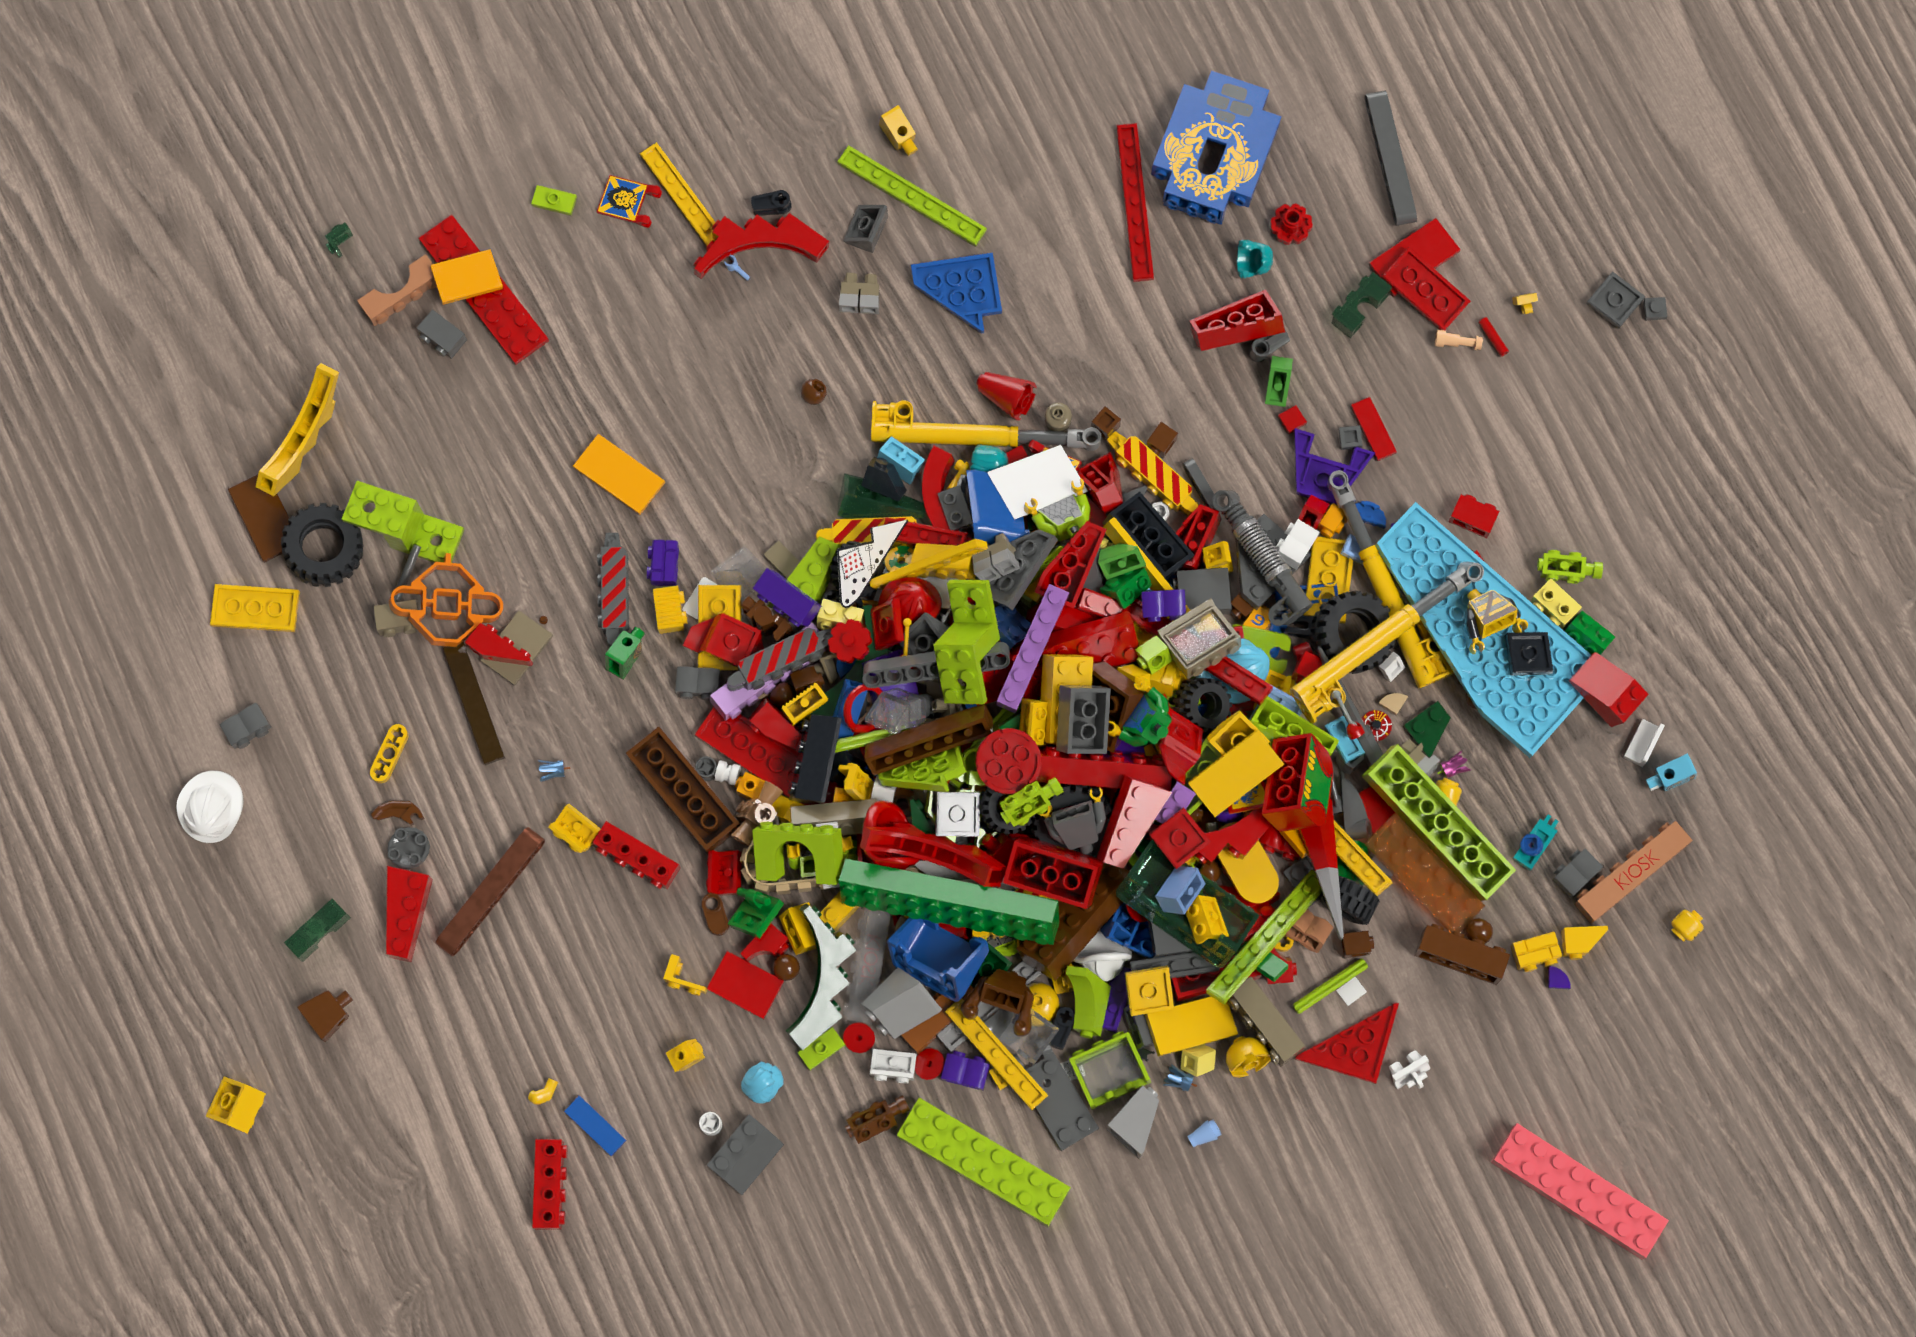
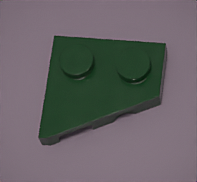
M1437 701L1403 727L1417 746L1422 743V752L1430 758L1451 717L1439 701Z

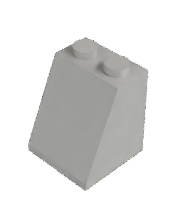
M899 967L862 1003L863 1007L867 1010L865 1015L872 1022H877L876 1028L884 1036L888 1034L894 1039L942 1010L924 986Z
M1142 1086L1107 1126V1131L1139 1159L1144 1153L1159 1103L1158 1094L1149 1086L1147 1089Z

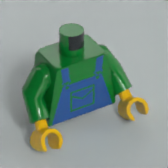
M1139 677L1143 680V686L1141 687L1134 683V687L1137 690L1146 691L1147 694L1143 695L1123 725V730H1120V727L1113 721H1109L1114 726V729L1108 731V734L1112 737L1119 736L1120 740L1134 747L1146 745L1148 742L1155 745L1160 738L1167 736V727L1172 722V718L1168 714L1167 698L1154 687L1151 688L1150 681L1143 677Z

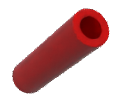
M1487 317L1481 319L1478 323L1500 357L1509 353L1508 348Z

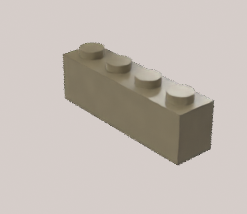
M877 799L791 807V823H793V826L812 824L813 827H816V824L838 822V828H841L842 836L862 834L866 813L869 807L877 802Z

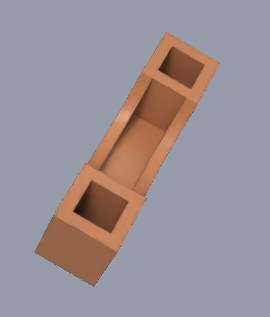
M426 254L409 265V280L400 291L385 294L373 289L357 300L361 309L374 326L383 324L390 315L402 311L409 302L420 299L424 292L437 287L430 265H433V263Z

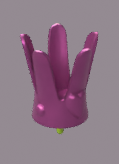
M1462 750L1448 761L1440 763L1442 771L1437 772V774L1443 772L1444 776L1449 778L1458 773L1471 771L1466 766L1459 767L1467 762V759L1462 758V755H1460Z

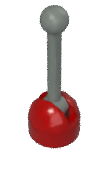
M1333 691L1332 696L1337 699L1349 723L1346 727L1348 738L1353 740L1362 736L1365 733L1362 725L1352 721L1340 698V691Z

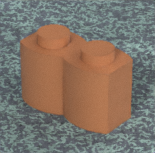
M1307 909L1285 935L1295 941H1299L1307 949L1319 953L1333 926L1327 920L1314 916Z

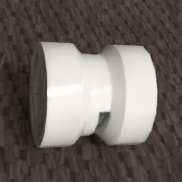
M720 760L715 773V781L722 782L726 780L730 785L735 786L740 775L741 765H728L726 761Z
M714 1112L703 1114L699 1121L701 1130L708 1136H715L722 1130V1120Z

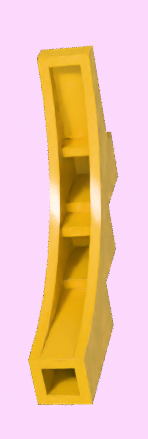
M322 363L316 367L315 375L303 407L278 450L259 470L256 488L275 496L299 473L303 456L316 445L319 429L332 417L335 406L333 396L339 375L338 371Z

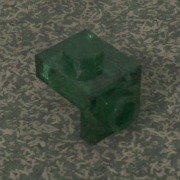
M346 222L334 226L331 232L325 235L328 241L325 244L332 255L336 253L339 258L343 255L338 246L353 236Z

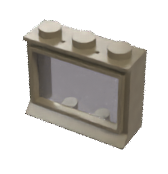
M1212 598L1158 630V637L1168 647L1172 660L1187 679L1200 675L1205 668L1218 664L1223 657L1236 653L1241 647V636L1238 635L1215 606Z

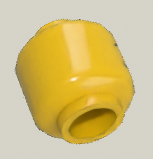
M1444 777L1443 780L1436 781L1435 784L1457 806L1462 793V789L1458 787L1459 783Z
M1682 910L1672 920L1671 925L1673 928L1671 931L1683 942L1685 940L1693 941L1704 929L1701 923L1703 918L1695 910L1692 912Z

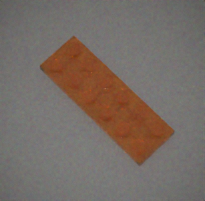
M1396 813L1365 843L1372 853L1450 933L1452 931L1460 933L1485 907L1476 895Z

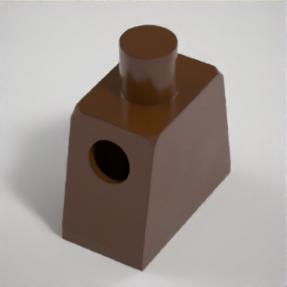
M328 990L299 1005L297 1008L321 1040L326 1042L349 1018L344 1007L351 1003L353 999L346 990L336 998Z

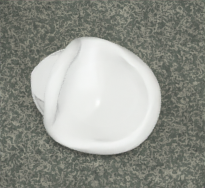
M206 771L196 775L184 786L177 800L176 811L182 828L192 838L200 842L216 843L224 840L231 834L240 818L243 808V793L238 782L227 773Z
M1099 930L1073 961L1081 963L1083 968H1088L1103 981H1110L1121 972L1125 961L1132 959V951L1106 938Z

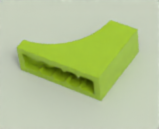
M1067 966L1066 975L1072 983L1075 995L1073 1029L1084 1038L1101 1037L1111 986L1088 968Z

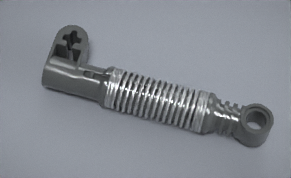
M1233 490L1217 491L1212 498L1214 508L1221 511L1229 524H1231L1233 535L1239 540L1241 546H1244L1243 549H1246L1247 555H1250L1256 567H1259L1258 570H1261L1260 573H1263L1262 576H1265L1268 584L1271 587H1275L1282 597L1269 610L1270 622L1276 626L1292 624L1307 612L1313 604L1292 576L1291 568L1286 564L1280 552H1277L1276 546H1273L1265 531H1262L1263 528H1260L1261 525H1258L1254 516L1246 513L1247 511L1243 509V505H1240L1239 495ZM1225 496H1227L1228 498L1227 505H1225L1224 503ZM1289 609L1292 611V612H1290V613H1283V612H1282V611H1288Z

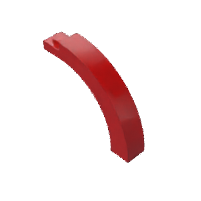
M934 445L929 453L923 472V501L932 526L950 530L938 493L944 491L947 475L955 461L952 454Z

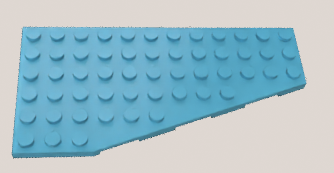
M1415 502L1375 546L1411 605L1445 582V578L1457 570L1460 563L1468 561L1482 565L1484 575L1481 580L1470 583L1458 593L1453 592L1420 616V619L1480 715L1525 755L1531 758L1583 699V696L1572 686L1569 680L1591 654ZM1472 568L1469 569V576L1472 573ZM1477 589L1481 594L1495 590L1498 594L1513 599L1521 614L1520 619L1528 622V628L1522 630L1521 633L1548 632L1554 672L1551 675H1510L1505 635L1506 633H1514L1512 630L1513 625L1484 639L1478 637L1484 643L1485 648L1480 652L1479 647L1475 645L1476 653L1471 654L1469 646L1473 642L1472 639H1469L1465 620V612L1470 601L1467 595L1470 591Z

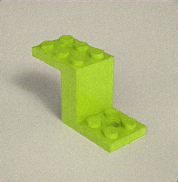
M356 481L342 517L343 522L382 534L392 549L410 554L413 544L421 546L418 557L434 563L444 562L446 553H451L452 563L465 530L464 527L425 515L417 500L360 481ZM367 503H374V511L365 512V505ZM435 536L443 538L442 543L438 546L431 544Z
M949 580L947 588L954 623L933 645L944 703L985 704L987 697L980 661L996 642L1000 640L989 580ZM967 597L972 598L976 602V605H971L968 602ZM958 679L966 682V686L960 685Z

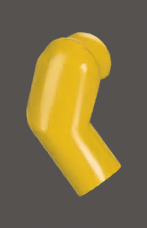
M548 1078L544 1089L533 1090L529 1093V1101L536 1105L550 1101L558 1082Z

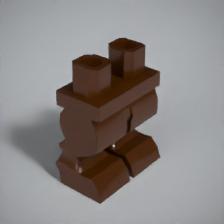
M748 596L740 605L743 608V613L747 616L749 625L754 628L757 626L764 636L773 634L776 643L794 635L787 618H783L777 613L772 615L769 607L761 599L756 602Z

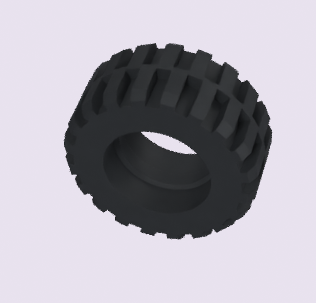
M320 503V506L314 507V504H310L308 509L303 510L301 508L296 511L297 515L295 517L291 516L288 519L289 524L284 526L282 531L283 537H281L283 557L287 567L291 569V573L295 577H300L301 581L306 584L311 582L312 586L319 587V584L331 587V583L336 582L338 585L343 582V578L347 577L349 579L353 575V570L358 569L360 559L363 557L364 545L361 529L358 526L343 522L342 517L345 509L341 511L339 506L334 504L331 507H328L327 503ZM316 529H331L341 536L343 547L337 557L330 561L317 562L309 559L304 554L302 548L303 540L310 532Z
M1348 591L1328 599L1327 602L1319 607L1320 611L1315 613L1313 618L1316 622L1311 624L1310 630L1314 631V635L1311 636V642H1315L1317 646L1313 648L1315 653L1318 654L1319 646L1328 659L1331 660L1346 649L1338 634V625L1344 614L1353 613L1359 616L1365 622L1369 632L1390 617L1388 614L1390 609L1388 606L1383 607L1381 605L1383 601L1378 597L1373 599V595L1368 592ZM1394 640L1349 673L1358 674L1382 664L1383 659L1388 658L1391 654L1389 649L1394 647L1396 641Z
M1060 783L1064 792L1049 798L1052 806L1050 815L1052 817V812L1090 800L1093 804L1094 799L1090 796L1092 787ZM1098 787L1092 788V795L1098 797L1100 789ZM1102 795L1100 798L1101 802L1104 803L1106 815L1103 830L1097 834L1098 841L1092 843L1093 851L1086 854L1097 858L1114 809L1113 805H1110V799L1107 795ZM1036 813L1035 818L1032 820L1033 836L1037 840L1067 848L1065 844H1061L1050 837L1044 823L1045 817ZM1079 848L1073 849V851L1081 853Z

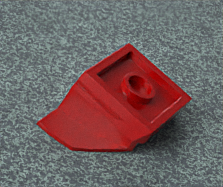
M724 613L692 626L683 643L684 647L699 654L703 651L737 668L740 660L764 649L761 640V630Z
M1169 708L1168 714L1171 716L1172 722L1167 727V736L1161 738L1162 742L1159 744V748L1168 773L1184 785L1186 772L1195 765L1201 756L1203 729Z

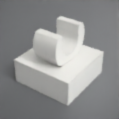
M1395 652L1378 666L1385 679L1390 682L1405 668L1400 656Z

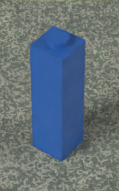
M849 679L844 681L833 717L842 718L838 739L853 736L854 732L845 723L843 708L850 692L863 683ZM867 690L861 692L852 704L851 716L855 724H857Z

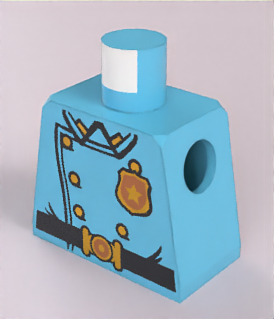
M1687 753L1656 768V775L1646 779L1650 791L1659 787L1667 791L1696 779L1697 771ZM1670 773L1674 777L1667 779L1664 775Z

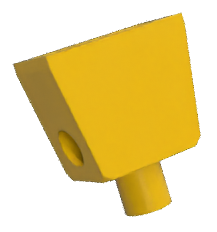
M899 105L881 115L879 126L896 150L903 148L907 156L914 154L918 150L913 142L916 133Z

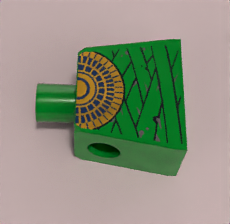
M634 627L631 633L622 631L605 654V670L622 680L625 679L642 651L641 639L645 633L640 628Z

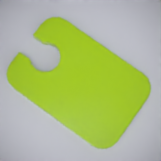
M1242 625L1244 639L1249 640L1267 654L1270 660V670L1282 674L1286 670L1288 660L1273 659L1270 655V650L1274 647H1279L1282 650L1290 651V637L1284 633Z

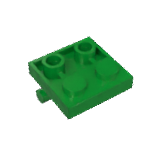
M740 887L737 889V895L745 899L728 922V925L735 930L760 939L784 903L773 896Z

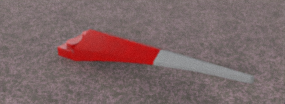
M1330 799L1328 815L1324 825L1297 830L1318 878L1338 937L1342 940L1344 935L1333 805L1332 799Z

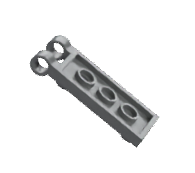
M1042 1037L1035 1041L1038 1050L1044 1058L1040 1062L1025 1069L1017 1053L1013 1054V1056L1048 1095L1035 1108L1058 1147L1063 1151L1095 1132L1099 1127L1054 1054L1050 1044L1045 1037ZM1044 1079L1050 1080L1051 1085L1049 1087L1043 1086L1042 1082Z

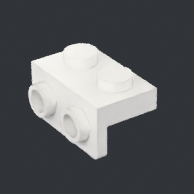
M873 1049L870 1076H874V1080L887 1081V1078H894L897 1083L908 1084L909 1080L914 1081L917 1054Z

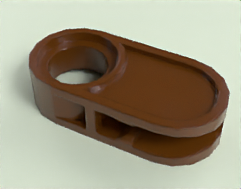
M710 893L705 895L702 899V908L708 928L712 934L722 936L729 929L722 900L717 894ZM712 898L716 899L718 907L714 910H709L706 907L707 901Z

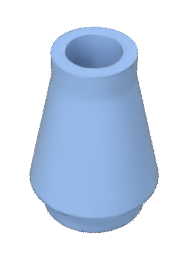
M1213 1119L1205 1121L1192 1134L1188 1135V1139L1192 1146L1196 1147L1197 1145L1217 1140V1137L1222 1134Z

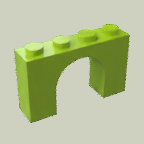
M767 821L760 823L759 826L752 830L756 880L777 881L784 876V845L787 841H796L805 845L813 855L816 884L837 885L839 883L844 865L841 828H833L832 825L813 827L812 824L793 826V823L775 825L773 822Z

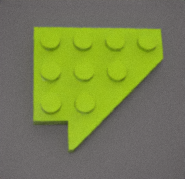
M958 746L880 773L878 777L882 786L948 792L947 781L959 778L967 771L961 748Z

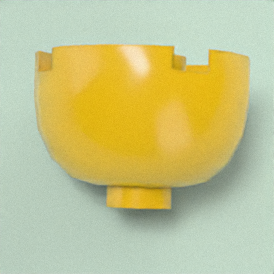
M1042 982L1027 985L1034 996L1031 1010L1032 1025L1044 1026L1050 1023L1056 1017L1059 1010V998L1056 991L1051 986Z
M1241 1036L1236 1038L1226 1054L1227 1066L1232 1076L1238 1078L1248 1076L1249 1074L1246 1071L1255 1068L1256 1072L1261 1070L1271 1060L1270 1053L1259 1039L1252 1037L1245 1038Z

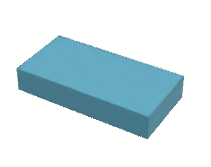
M1342 716L1326 724L1324 728L1328 734L1339 740L1336 749L1346 764L1364 755L1365 752L1357 738L1353 740L1348 738L1346 733L1348 722Z

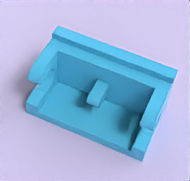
M892 436L881 447L877 458H884L889 463L894 464L900 478L909 485L914 481L916 473H920L925 462L924 458Z

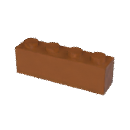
M971 985L962 997L963 1000L973 992L974 988ZM937 993L933 999L942 1010L900 1035L917 1055L936 1039L942 1030L953 1022L946 1015L945 1011L955 1001L940 993Z

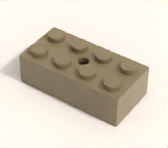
M1249 977L1230 997L1228 1005L1234 1013L1239 1012L1243 1018L1241 1020L1247 1030L1252 1029L1256 1034L1254 1038L1259 1039L1270 1053L1271 1061L1275 1065L1279 1064L1282 1067L1301 1053L1305 1045L1254 979Z

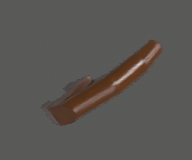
M391 800L379 805L371 813L373 819L383 820L396 817L411 826L414 825L411 820L413 815H418L420 820L425 819L420 809L411 801Z

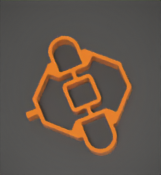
M446 553L444 562H435L411 582L410 586L403 585L395 588L389 598V607L394 614L408 617V621L431 645L457 647L472 634L480 622L492 623L496 621L503 611V601L495 593L484 592V588L461 564L451 563V553ZM434 570L457 571L472 588L467 593L466 602L461 601L462 594L456 589L436 588L431 599H427L426 586L421 581ZM399 593L420 594L421 610L398 607L395 604L394 596ZM437 596L456 597V613L436 611ZM472 599L493 601L497 605L498 613L491 616L472 614ZM426 607H431L432 618L442 620H457L461 614V609L466 610V622L471 628L458 639L435 638L420 621L426 614Z

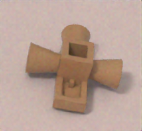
M765 781L758 799L742 800L736 808L738 813L735 817L743 823L731 836L741 844L749 847L753 838L752 830L762 822H772L775 819L777 812L772 804L783 791L774 784Z

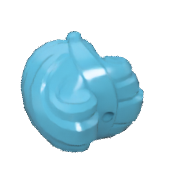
M759 1062L746 1072L741 1083V1089L753 1102L766 1103L774 1098L778 1089L783 1086L784 1079L778 1067L772 1066L770 1063Z

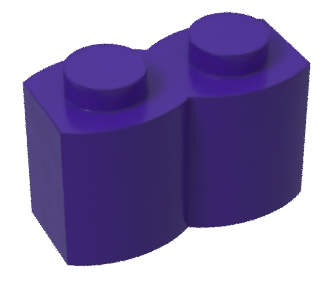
M1185 589L1142 592L1143 618H1148V622H1160V617H1169V621H1174L1186 614Z
M953 1051L952 1054L947 1053L941 1080L984 1091L990 1064L986 1063L987 1060L978 1056H974V1059L965 1058L966 1054L958 1051Z

